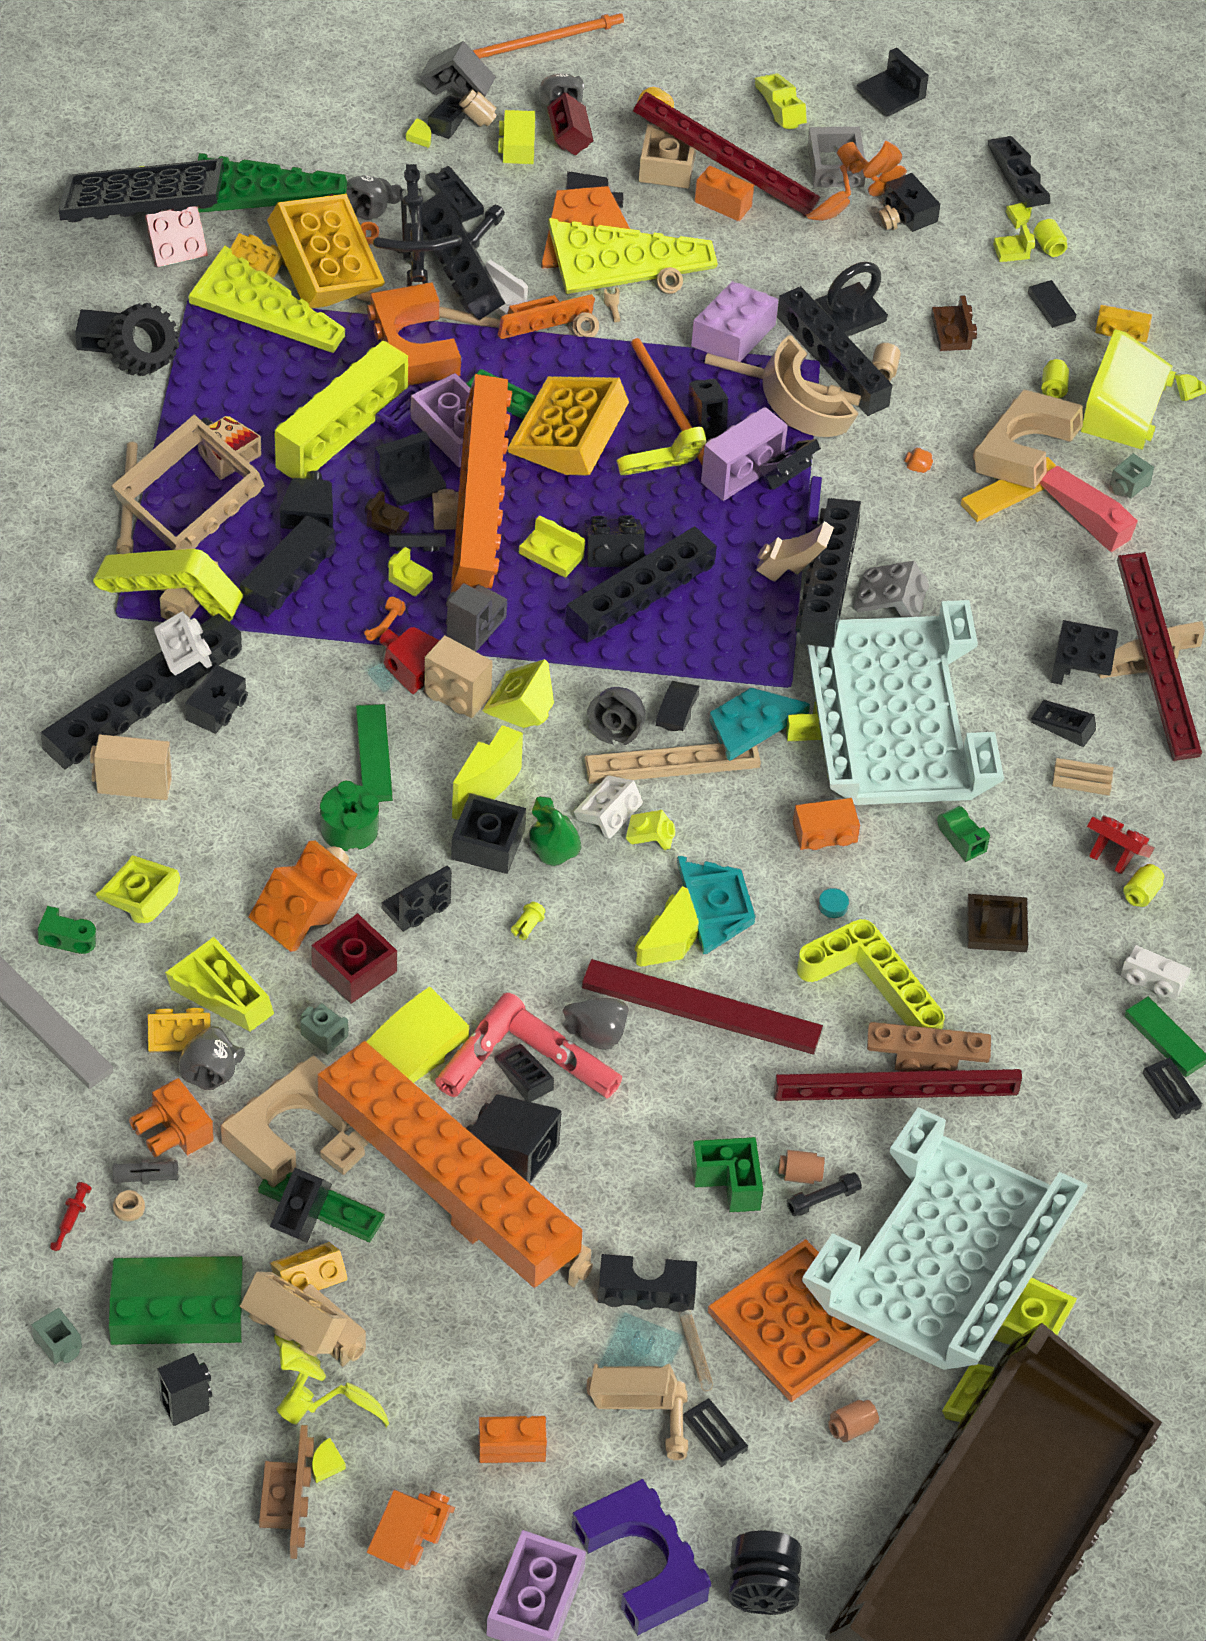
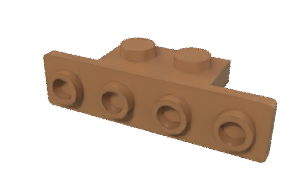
M870 1022L868 1026L867 1050L896 1053L894 1070L956 1071L959 1060L985 1063L990 1061L991 1035Z
M301 1425L297 1463L265 1461L259 1527L291 1529L290 1559H297L298 1548L305 1547L306 1527H300L301 1517H307L309 1497H303L304 1487H310L311 1467H306V1458L313 1457L314 1437H308V1425Z

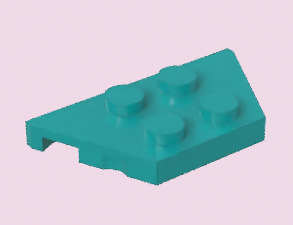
M749 688L712 710L709 721L713 730L717 732L719 743L724 745L726 758L731 761L787 727L788 715L809 714L810 704L797 699Z
M685 856L677 857V866L683 886L688 888L699 921L697 935L703 954L710 953L755 924L756 916L742 869L729 866L721 867L716 863L707 861L704 862V865L687 862V857Z

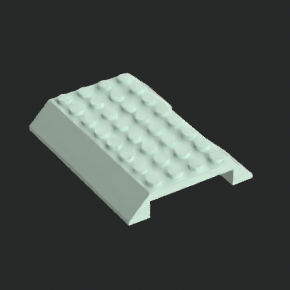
M969 600L941 601L939 616L840 620L834 648L807 645L830 789L846 799L852 798L855 805L972 800L1003 781L1004 775L995 732L966 733L963 747L948 665L978 645Z
M918 1107L890 1148V1154L912 1181L911 1185L860 1261L861 1246L832 1233L804 1274L802 1281L828 1315L943 1370L977 1365L1083 1196L1088 1185L1061 1172L1057 1174L1052 1184L1049 1185L943 1136L946 1120Z

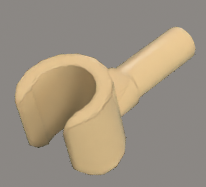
M617 287L615 288V294H609L607 289H604V304L610 307L614 322H620L618 312L620 290Z

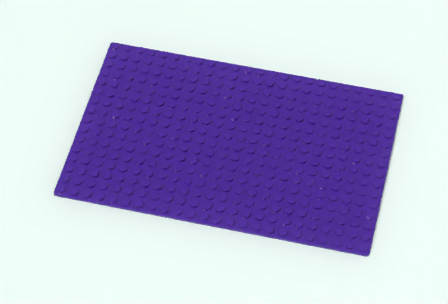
M189 298L187 300L178 339L179 348L176 349L153 449L193 415L197 416L200 420L206 417L213 423L225 416H230L261 436V456L249 464L259 472L264 487L257 496L250 498L240 507L235 515L227 518L214 533L209 534L195 548L206 553L213 561L218 562V567L239 590L240 583L293 530L280 528V506L292 478L276 468L275 429L280 423L285 422L294 415L298 408L303 407L312 400L316 393L329 386L334 378L341 376L347 371L352 363L364 357L369 349L376 347L381 342V339L377 340L375 337L374 320H369L368 314L313 309L317 313H324L345 328V337L335 352L332 353L189 303ZM439 321L412 324L398 332V335L403 339L420 344L454 338L461 356V376L459 377L466 384L480 369H483L499 378L508 379L509 383L537 396L548 376L620 378L629 401L590 475H565L508 452V449L506 455L503 454V461L506 462L505 477L501 478V485L505 486L503 501L499 503V509L503 510L501 526H498L497 533L501 534L499 550L496 551L495 558H499L497 575H494L492 589L489 590L507 598V617L477 650V653L487 657L534 662L545 659L548 663L715 681L782 688L792 686L797 636L795 627L799 613L802 571L797 575L788 569L774 582L756 571L760 562L758 554L765 544L770 545L777 537L781 540L805 535L811 466L774 490H769L762 476L724 501L701 483L703 465H701L697 457L692 462L631 475H620L617 465L619 458L671 447L679 433L682 432L632 348L631 341L578 337L575 335L536 331L500 339L498 336L499 328ZM643 343L692 428L694 426L689 416L688 404L689 384L694 380L716 379L728 397L727 429L732 425H737L751 413H756L764 407L780 418L767 401L763 389V379L705 364L707 352L697 348ZM748 353L741 362L765 369L772 356ZM804 359L800 365L802 378L819 384L820 362ZM440 380L414 384L412 386L421 391ZM399 408L396 409L388 417H391L394 413H396L399 410ZM506 411V414H510V422L504 437L508 438L509 446L523 419ZM413 420L397 434L392 432L391 427L385 428L383 422L379 424L375 421L317 470V472L322 474V480L332 483L333 526L336 543L333 554L329 558L326 557L319 564L316 572L309 575L302 582L300 588L296 592H292L285 599L283 606L278 610L276 609L269 617L240 602L233 619L230 621L233 626L239 631L382 645L379 643L380 637L373 641L367 640L364 631L367 629L371 630L382 623L390 612L385 609L388 598L396 597L405 603L406 608L401 616H396L388 629L398 636L402 635L410 627H415L438 640H441L444 635L447 636L446 618L448 607L446 606V601L451 591L455 529H434L432 496L398 506L375 471V447L423 432ZM788 426L785 449L798 441L812 440L814 436ZM430 439V458L446 482V489L459 492L461 467H458ZM197 444L143 491L140 505L177 537L238 484L243 477L235 471L220 480L200 455ZM379 490L385 492V503L409 512V521L400 533H445L446 547H440V551H423V547H412V551H410V560L433 573V580L416 597L389 582L388 562L395 553L398 554L400 551H395V547H389V535L367 526L365 506L368 500L374 498ZM621 515L635 516V519H639L644 531V557L694 526L717 546L715 565L710 570L703 571L692 578L689 583L682 584L672 590L668 596L661 597L651 603L647 609L638 611L624 623L617 624L609 629L603 636L596 637L587 643L565 623L566 606L569 602L627 568L588 567V537L584 521L590 520L592 516H606L607 519H618ZM538 516L552 520L557 525L575 532L585 539L584 558L566 578L519 554V546L535 530V520ZM137 518L132 538L134 541L133 552L130 553L172 550ZM164 591L120 592L116 608L117 617L165 622L167 619L161 617L160 597ZM200 604L190 619L195 618L201 625L212 618V616Z

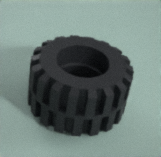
M138 303L115 316L111 320L112 323L107 326L106 331L109 334L105 336V342L109 343L106 351L107 353H112L113 357L110 360L113 364L118 362L120 364L118 368L121 371L128 369V374L130 375L138 373V376H144L170 363V360L176 355L174 351L179 348V342L175 341V339L180 336L179 331L174 330V327L177 326L175 321L171 322L168 319L171 315L167 311L162 313L161 307L156 305L152 308L151 303H144L143 305ZM134 326L140 327L148 333L152 342L150 353L144 352L136 346L132 336Z

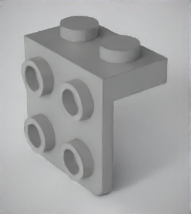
M915 561L867 569L864 572L854 608L857 612H865L895 606L901 617H919L920 611L923 608L925 593L929 587L928 579L923 575Z

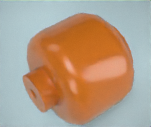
M916 447L911 453L907 452L904 462L908 463L907 468L909 470L925 473L930 470L933 459L930 452Z

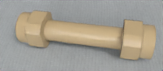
M677 1381L673 1409H670V1438L665 1440L667 1457L671 1460H683L687 1457L688 1440L683 1437V1403L688 1401L686 1384L681 1381Z

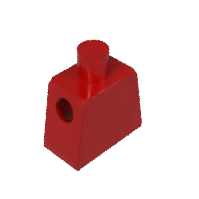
M410 627L400 636L387 629L379 640V643L386 647L384 666L410 693L415 694L425 685V657L440 640L415 627Z

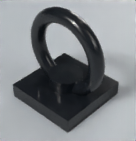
M859 262L846 268L832 282L827 295L815 299V302L848 337L884 323L888 317V314L873 298L880 287L882 275L879 267L872 262ZM864 272L871 274V281L867 289L860 282L842 288L850 278Z

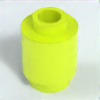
M1041 220L1036 225L1033 235L1046 254L1051 257H1058L1067 250V238L1055 220Z
M1053 359L1043 368L1041 390L1044 395L1062 398L1068 392L1069 368L1064 361Z
M1146 864L1140 867L1123 889L1127 901L1133 906L1146 907L1163 886V872L1153 864Z

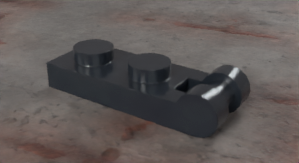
M450 166L441 168L438 173L431 172L425 175L428 187L434 189L437 194L441 191L445 194L462 223L484 214L482 203Z

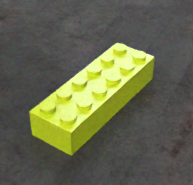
M383 340L376 347L369 349L367 354L359 361L352 363L349 369L341 376L334 378L331 384L324 390L316 393L306 405L298 408L294 415L285 422L280 423L274 433L276 468L292 479L306 478L307 472L317 471L374 423L375 414L408 388V355Z

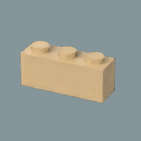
M256 1272L240 1305L242 1309L250 1313L248 1317L251 1320L262 1325L268 1324L275 1328L274 1333L277 1336L289 1341L293 1339L301 1344L300 1350L312 1356L331 1354L348 1320L345 1316L272 1272Z

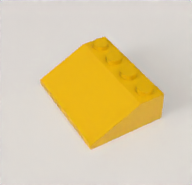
M347 194L277 203L267 222L300 299L302 298L308 302L311 309L333 305L385 284Z
M548 376L509 444L508 452L565 475H590L629 404L620 378Z

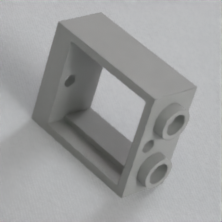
M860 126L809 127L807 147L814 187H845L843 174L839 168L841 165H822L820 152H837L844 144L854 142L865 158ZM863 169L855 174L847 171L850 187H864L866 177L863 174Z

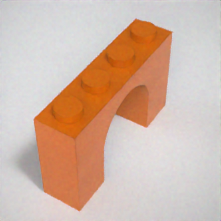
M433 282L371 293V304L367 305L369 320H374L375 323L374 333L376 339H381V342L384 340L408 355V386L441 380L454 373L461 376V356L454 338L420 344L409 342L398 335V332L406 326L439 320L440 300Z

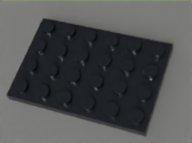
M223 158L69 174L58 210L60 221L67 220L73 223L90 217L102 220L108 218L109 215L118 214L121 217H129L137 212L156 214L166 209L183 211L188 207L198 206L201 209L210 208L218 203L224 172Z

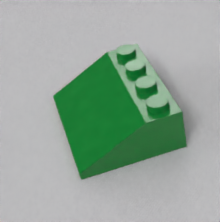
M243 1256L114 1258L109 1309L111 1345L242 1343V1308L240 1305L242 1303Z

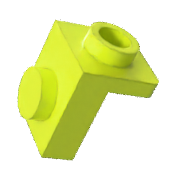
M663 810L634 814L630 818L626 839L630 844L657 840L663 850H668L675 836V826Z

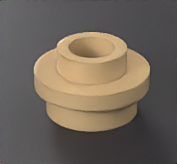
M889 205L884 206V209L879 211L881 222L886 230L891 228L896 230L898 228L897 223L900 222L898 212L895 208L891 209Z
M668 267L659 272L657 285L662 292L673 294L682 287L683 277L677 269ZM671 277L673 285H667L665 278Z
M581 313L573 321V331L578 337H594L599 330L598 319L591 313ZM583 321H587L590 324L588 331L582 330L581 323Z
M123 1191L114 1200V1214L123 1221L137 1220L145 1211V1201L135 1191ZM127 1205L134 1206L132 1209H124Z

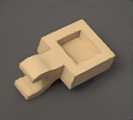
M356 1130L349 1136L341 1131L320 1151V1156L338 1172L345 1175L365 1155L364 1147L369 1142Z

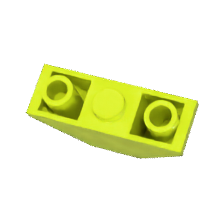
M682 886L676 895L672 894L668 898L664 912L661 916L657 914L650 925V931L646 936L642 935L638 939L634 949L637 952L636 964L643 967L681 960L696 941L699 921L688 888Z

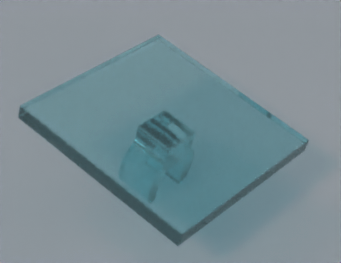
M624 1313L600 1362V1366H660L661 1368L667 1364L671 1365L684 1339V1335Z

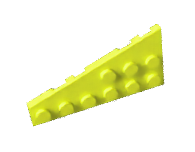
M548 219V226L566 294L657 279L659 272L668 267L677 269L681 274L715 269L718 265L712 240L684 236L675 238L663 236L662 233L646 234L639 233L640 230L604 225L596 227L582 225V222L572 221V223L559 222L558 219Z
M224 245L189 294V303L332 353L335 352L345 337L344 327L324 313L315 312L309 307L308 302L302 298L298 300L292 296L288 288L262 270L256 271L249 266V261L243 257L238 258L233 255L232 250Z

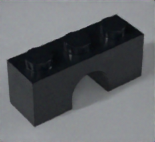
M601 1254L598 1303H605L610 1307L631 1305L644 1310H650L655 1307L669 1308L674 1312H684L688 1309L694 1310L698 1261L665 1259L663 1274L656 1279L646 1280L635 1273L633 1269V1256Z

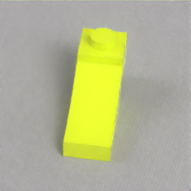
M779 73L755 77V87L769 104L774 115V121L785 129H795L799 124L807 123L806 104L796 97V87Z

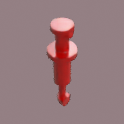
M78 1182L74 1199L68 1198L65 1202L68 1208L59 1226L60 1234L57 1241L52 1242L50 1248L54 1251L61 1249L65 1235L71 1232L79 1213L85 1212L87 1208L82 1202L86 1193H90L92 1188L86 1183Z

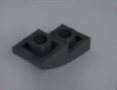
M672 681L660 706L655 726L664 727L668 731H684L691 719V708L699 696L700 686Z

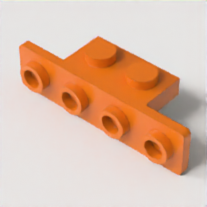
M590 294L560 302L553 295L511 305L508 309V315L501 317L498 336L500 339H505L573 322L575 317L581 313L592 314L595 298Z

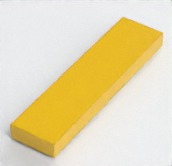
M1046 457V470L1048 472L1056 467V464L1049 457ZM999 480L962 498L961 506L976 522H979L1045 488L1041 484H1038L1033 489Z

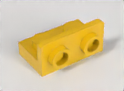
M239 233L230 248L233 255L238 258L243 257L249 261V266L256 271L262 270L273 279L281 265L286 266L278 246L271 244L269 247L252 234H249L247 237Z
M1100 305L1095 333L1112 336L1114 330L1117 329L1128 333L1137 341L1147 343L1152 314Z
M188 1008L186 1013L173 1014V1009H156L155 1014H148L149 1053L182 1052L185 1046L197 1034L211 1027L210 1013H204L203 1008Z
M330 1242L270 1263L272 1273L300 1290H304L311 1284L319 1291L344 1282L348 1278L341 1252Z

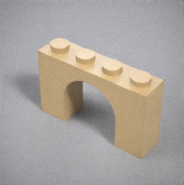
M1024 389L1017 399L1015 398L1005 414L1000 416L994 428L988 431L982 443L975 447L973 460L975 461L976 473L1035 489L1047 473L1046 452L1023 446L1013 441L1028 434H1044L1071 442L1083 427L1082 405Z
M314 1055L305 1062L298 1063L288 1075L274 1081L268 1090L258 1097H253L243 1109L236 1114L229 1115L221 1124L222 1144L262 1179H266L273 1188L283 1181L289 1172H293L294 1168H296V1151L269 1128V1124L274 1117L290 1109H307L319 1114L339 1132L343 1131L345 1133L351 1128L346 1121L318 1098V1074L326 1069L327 1066Z

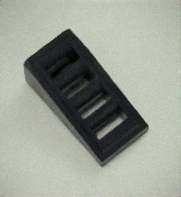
M449 95L428 116V126L432 134L447 139L452 137L466 116L462 111L463 108L459 105V102L462 100L461 98Z
M1047 700L1042 701L1031 717V723L1082 747H1085L1096 731L1095 714ZM1049 712L1053 713L1049 719L1045 718Z
M521 1043L494 1056L495 1062L525 1101L532 1102L554 1090V1078ZM517 1054L520 1055L519 1058L510 1063L507 1061V1059ZM523 1062L526 1063V1065H524V1066H522V1067H520V1068H518V1069H515V1068H514L515 1066H517V1065H519V1064H521V1063H523ZM528 1070L532 1071L524 1076L521 1075ZM537 1077V1080L531 1083L528 1082L529 1080Z

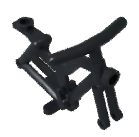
M406 164L404 179L407 181V192L406 189H400L403 241L380 237L373 240L374 247L403 253V260H410L411 269L407 271L406 287L412 286V282L428 283V272L424 269V252L458 246L462 242V238L459 235L423 241L422 203L424 200L421 188H418L420 172L417 169V164ZM406 206H408L411 215V223H407ZM416 210H417V223H416V218H415Z

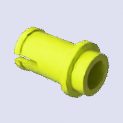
M534 901L523 907L524 912L511 927V932L514 936H517L520 931L522 932L519 936L522 940H526L536 924L545 919L544 907Z

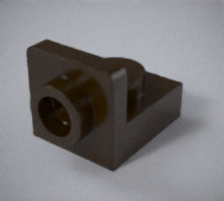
M380 490L374 498L368 500L365 506L367 526L387 535L389 533H400L409 521V512L385 503V492Z

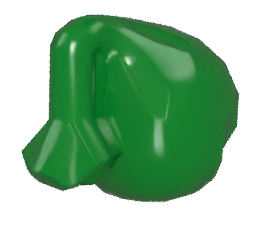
M537 797L532 808V814L537 818V821L529 830L530 847L539 855L543 863L550 866H558L579 854L581 851L580 836L573 822L554 808L551 798Z

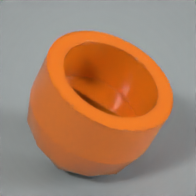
M364 222L360 225L368 244L372 245L373 240L379 237V227L373 222ZM366 230L371 231L370 237H366Z

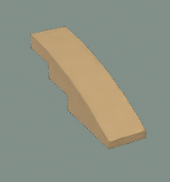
M1202 621L1167 628L1176 659L1181 649L1201 647L1205 632ZM1135 639L1115 649L1111 675L1098 674L1099 677L1107 678L1148 672L1139 639Z

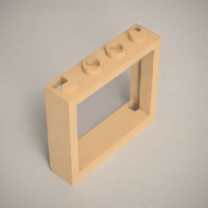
M195 415L189 418L112 485L118 500L172 550L176 546L195 549L204 538L214 533L220 524L230 516L235 515L243 504L250 498L257 496L264 487L259 472ZM200 441H203L241 475L243 479L175 537L134 498Z

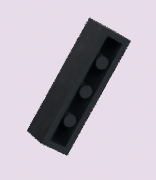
M307 515L240 583V591L243 594L241 603L266 617H269L276 609H280L285 599L292 592H296L309 575L316 572L319 564L326 557L329 558L336 548L335 530Z

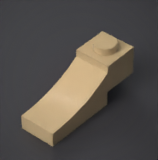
M824 522L813 531L796 538L781 540L777 537L770 545L765 544L758 554L760 562L756 571L774 582L788 569L798 575L827 547L834 527Z

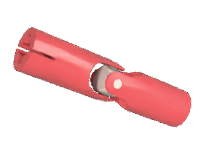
M503 993L480 1022L475 1033L467 1039L438 1075L435 1083L443 1093L451 1097H457L491 1054L496 1043H499L508 1033L514 1017L521 1010L525 1009L524 1003L517 996L511 993Z
M526 1009L521 1010L512 1020L509 1027L510 1033L542 1055L553 1059L556 1064L603 1097L609 1098L620 1086L622 1081L621 1074L575 1043L566 1040L558 1031ZM575 1057L577 1059L576 1067L569 1063Z

